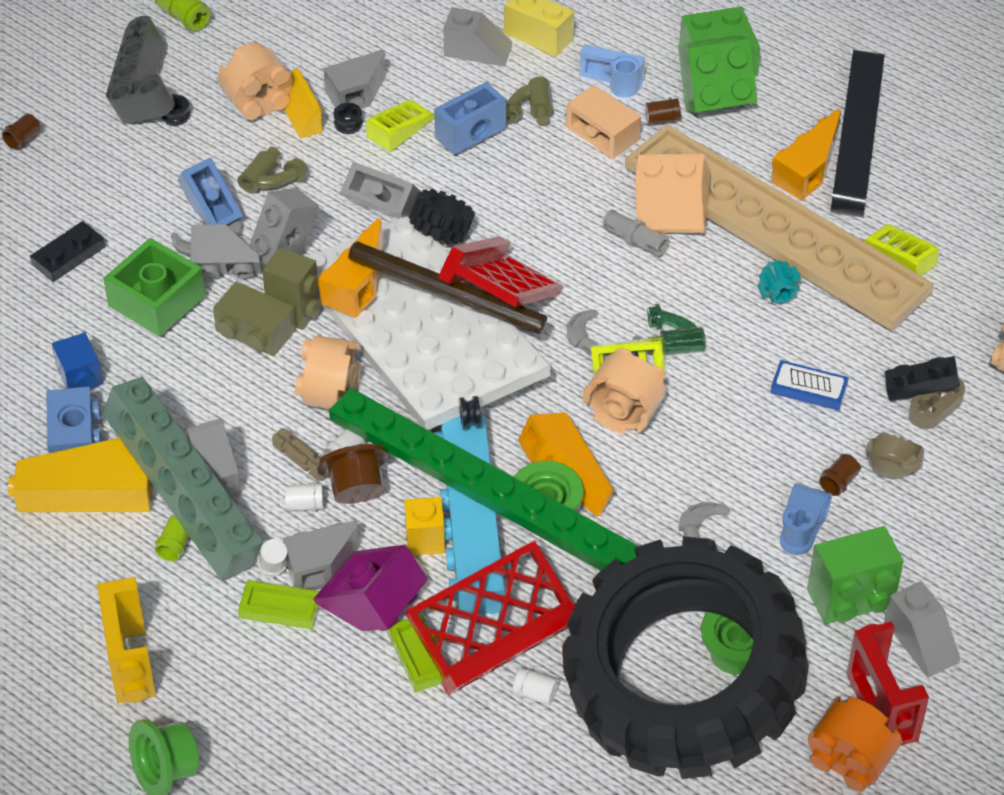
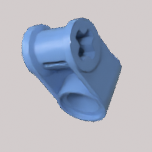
M797 483L794 484L782 517L784 528L780 535V545L786 552L793 555H801L810 551L818 531L827 517L832 498L831 493Z

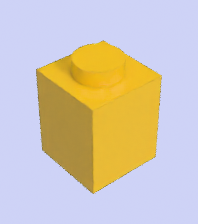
M442 498L404 499L407 548L411 554L416 556L445 553Z

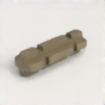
M281 428L277 433H274L272 444L282 453L286 452L285 456L304 471L310 470L309 475L317 481H323L326 478L317 473L316 464L321 456L317 458V452L299 438H294L295 435L285 428Z

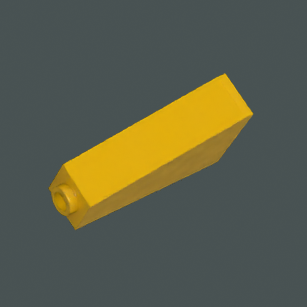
M120 438L17 460L15 475H10L8 479V495L15 498L18 512H150L153 485Z

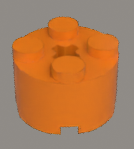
M841 696L836 697L808 736V744L813 752L809 758L818 769L829 772L830 769L844 776V781L849 787L863 792L867 786L873 785L891 761L902 744L901 735L897 729L893 734L885 726L889 719L872 705L854 697H849L846 702H840Z

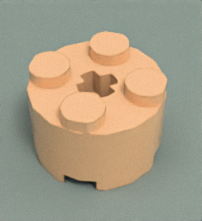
M248 43L235 49L232 52L234 57L228 62L226 67L224 68L221 65L219 68L217 79L220 88L234 106L249 120L265 116L275 110H282L290 102L289 94L293 84L291 72L270 48L263 47L261 43Z
M315 336L313 340L305 339L302 347V360H306L304 375H298L295 386V394L302 396L305 406L330 409L350 388L357 391L361 363H355L354 359L355 352L360 353L361 351L360 342L324 336Z
M624 348L616 349L613 354L608 355L583 391L584 404L589 402L595 411L593 418L607 429L621 434H625L627 429H637L639 433L647 426L665 397L666 386L663 381L666 375L662 368L657 365H650L643 359L633 356L629 350Z

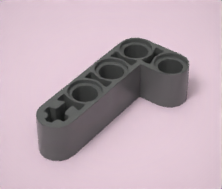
M139 16L128 23L106 92L108 101L123 123H134L159 118L168 114L175 106V100L161 77L157 75L165 42L149 16Z

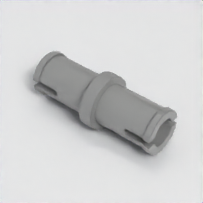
M613 209L609 210L603 219V229L625 238V242L631 246L639 245L655 255L661 256L669 245V242H667L669 241L668 236L646 227V223L639 219L632 220Z

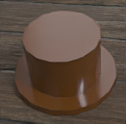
M358 444L343 447L322 456L316 464L317 473L330 477L336 502L342 504L365 502L380 496L384 492L385 487L380 466L388 460V450L384 446L376 444Z

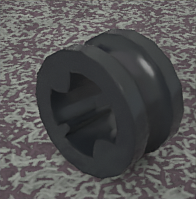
M173 94L175 106L172 110L174 111H170L165 116H162V120L170 126L183 125L190 119L189 101L182 95Z
M342 103L334 109V127L338 132L354 134L362 128V109L358 105Z
M472 396V399L469 401L465 400L464 397L459 398L462 430H467L470 425H474L476 429L481 428L478 396Z

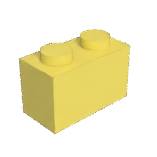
M509 0L504 5V34L555 57L573 40V10L550 0Z

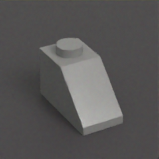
M451 7L443 27L444 56L505 67L512 48V41L482 12Z
M218 418L186 429L187 438L231 498L240 496L239 471L222 419Z
M922 581L889 596L884 623L892 621L895 627L893 634L927 678L960 662V655L944 608Z

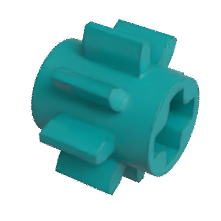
M787 261L770 262L758 275L761 281L757 284L763 298L769 296L771 303H786L796 296L797 291L800 290L797 283L801 280L800 274L796 266L790 268Z

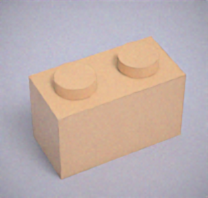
M592 85L567 103L566 127L614 159L640 140L641 116L633 109L628 108L613 98L609 93Z

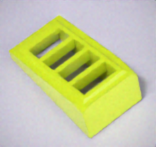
M409 99L369 118L366 121L367 138L391 152L433 120L434 113Z
M886 224L864 241L920 276L937 265L939 248L890 224ZM885 237H889V238H890V239H888V240L885 241V242L881 241V240L884 239Z
M663 337L591 346L594 374L604 361L603 353H610L611 355L616 349L621 348L627 349L631 353L632 351H638L639 358L646 362V350L653 349L654 365L659 366L666 373Z

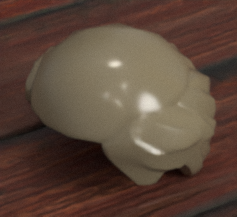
M882 432L877 437L871 438L867 443L866 455L876 472L884 477L898 479L922 468L924 449L923 446L913 443L912 440L905 441L903 437L898 438L896 435Z

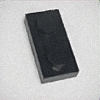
M82 221L30 255L31 264L49 280L55 282L106 247L104 237Z
M955 356L947 358L936 357L928 362L914 365H899L885 371L886 387L890 401L960 387Z

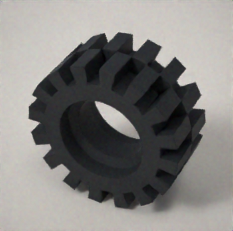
M424 189L417 195L409 215V222L414 225L417 231L422 230L423 235L433 236V240L438 241V239H442L443 243L449 244L451 241L453 244H458V242H464L473 222L475 212L472 211L470 205H465L466 202L462 199L457 200V196L453 194L448 196L445 191L440 190L437 193L435 189H430V191Z

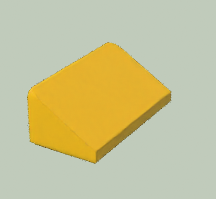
M298 68L293 69L291 72L293 84L289 94L290 102L284 110L300 138L322 133L321 107Z

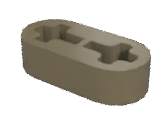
M959 378L960 387L914 396L911 400L908 415L910 422L921 429H931L937 426L962 404L965 393L964 382Z

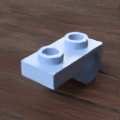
M586 44L583 45L580 52L579 76L610 82L611 92L618 97L627 98L634 96L641 89L644 81L645 57Z

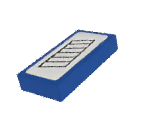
M780 360L771 385V394L839 411L848 386L849 377Z

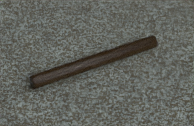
M361 242L353 243L350 248L348 258L353 262L528 331L541 334L547 323V316L524 306L513 307L496 296L463 282L448 284L439 279V273Z

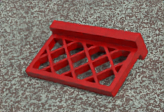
M501 237L452 246L438 275L439 279L448 284L467 280L513 307L557 296L563 288V285L506 254L511 243Z
M534 540L407 609L404 613L442 676L443 681L441 684L447 695L450 696L568 629L567 622L575 604L570 600ZM529 553L538 566L535 578L516 573L518 559ZM511 563L510 570L503 569V567ZM493 573L508 578L504 596L484 590L488 575ZM513 580L533 585L529 603L509 598ZM479 581L478 588L470 586ZM539 587L553 591L560 605L551 610L536 606ZM463 591L476 595L472 613L452 608L454 595L457 592ZM482 597L502 603L498 621L478 616ZM448 598L446 606L438 604L439 602ZM507 605L527 610L524 625L515 627L503 623ZM428 608L444 613L440 631L426 628L418 614ZM533 613L540 614V616L532 620ZM449 615L470 621L466 639L445 633ZM475 623L496 628L492 643L483 645L471 641ZM501 630L509 632L500 638ZM431 637L437 638L436 644ZM443 640L464 646L460 661L449 667L440 653ZM469 648L478 650L468 656Z

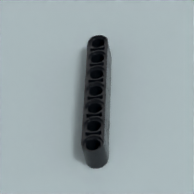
M853 50L830 212L864 216L885 58L884 53Z

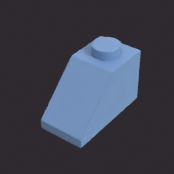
M211 157L181 172L177 181L193 210L206 224L228 225L243 217Z

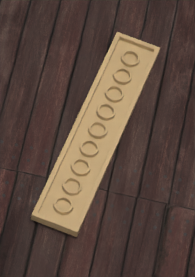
M668 124L625 159V168L636 174L638 155L705 154L710 171L706 215L708 219L773 259L782 262L787 261L790 268L796 266L801 276L891 331L932 293L934 283Z

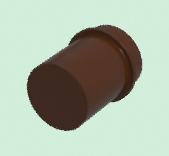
M670 97L667 100L646 102L645 115L647 124L653 125L680 121L681 111L678 98L672 99Z
M26 113L13 124L5 127V130L2 131V138L8 147L17 150L24 147L27 141L41 131L40 123L33 115Z
M849 454L840 455L828 469L822 472V476L819 478V484L825 492L831 493L832 496H838L840 493L845 492L849 483L861 471L859 462Z

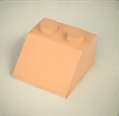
M705 154L638 155L635 178L637 219L644 221L646 227L658 233H705L710 171Z

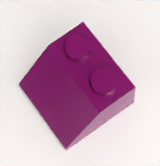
M406 544L354 551L313 600L318 606L360 631H385L394 626L404 608L418 598V592L428 581V578Z

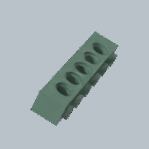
M142 376L112 387L102 413L220 580H225L251 569L264 542Z

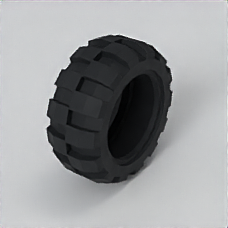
M683 536L682 546L664 548L662 540L659 539L635 547L636 558L623 565L615 558L593 578L592 582L596 592L593 596L582 593L568 619L567 627L571 636H568L562 645L563 673L578 716L584 720L590 736L609 755L617 757L624 755L630 768L657 777L664 776L666 767L679 769L681 779L712 776L711 766L730 760L735 769L761 754L759 742L764 737L768 736L776 740L781 736L796 715L795 699L798 700L805 693L809 668L805 646L807 643L802 619L796 611L794 597L778 575L770 571L764 573L763 564L760 559L733 545H730L726 552L723 553L717 551L716 543L712 539ZM686 611L715 613L737 623L753 639L751 654L739 676L724 690L700 702L686 705H665L651 702L631 692L619 680L623 658L633 640L655 621L675 613Z

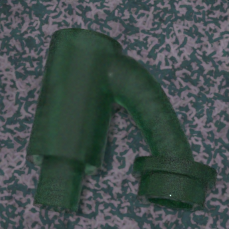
M654 304L653 307L647 308L649 328L656 327L657 330L662 329V324L676 328V330L660 331L659 337H663L665 355L705 351L706 342L703 327H697L696 324L683 316L661 310L660 304Z

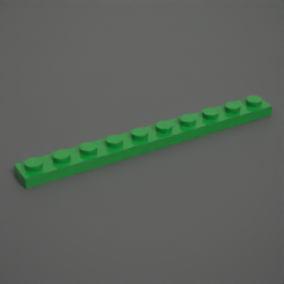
M350 388L329 409V419L372 444L384 446L388 453L600 571L615 558L621 565L636 558L634 550L638 545L353 388Z

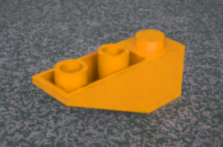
M837 109L828 117L821 118L815 127L806 134L802 133L793 144L785 150H780L772 160L771 182L800 201L823 184L838 135L840 110Z
M376 219L366 230L362 231L355 242H361L384 251L382 221ZM350 246L341 253L340 257L328 269L321 273L318 278V286L320 288L322 305L357 318L376 298L380 272L349 260Z
M567 412L530 415L518 439L529 461L533 463L549 460L563 463L572 468L581 478L584 495L581 505L595 516H601L614 490Z

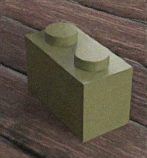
M279 247L262 269L264 292L269 296L295 306L296 328L304 330L311 319L317 318L322 307L321 300H319V277L317 276L316 260Z
M237 281L213 307L215 329L226 338H233L242 342L255 351H262L273 357L297 330L295 306Z

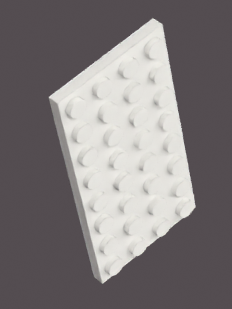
M401 217L382 226L384 252L440 273L449 253L438 241L432 239L433 236L423 235L422 230L417 231L414 225L409 222V217ZM359 236L309 255L308 258L316 260L317 276L320 277L321 273L328 269ZM381 272L376 298L357 318L322 305L351 341L360 342V352L418 423L427 430L459 417L460 397H464L465 400L469 401L472 399V396H478L479 405L482 407L551 376L550 365L513 324ZM467 280L460 281V282H463V283H465V284H468V285H470V286H473V287H475V288L480 289V287L476 286L475 284H473V283H471V282H469V281H467Z

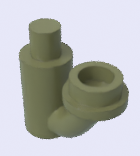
M535 77L529 81L528 85L516 90L509 100L506 101V123H515L519 120L522 113L520 104L526 99H529L530 112L536 118V122L539 125H545L549 122V117L553 113L550 81L545 77Z
M270 147L267 151H260L238 177V184L244 191L254 194L259 189H272L291 181L303 182L307 177L308 167L302 160L294 158L286 162L283 167L284 171L271 175L278 166L277 159L280 156V151L275 147Z

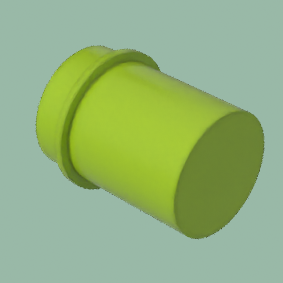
M171 516L168 519L161 536L155 542V553L167 561H177L183 555L184 546L189 538V535L175 516Z

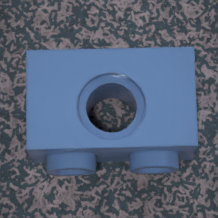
M485 82L434 109L435 138L453 155H456L505 129L506 99L488 82Z
M90 386L46 390L47 447L49 453L102 442L100 428H95L94 422H101L99 400L92 401Z

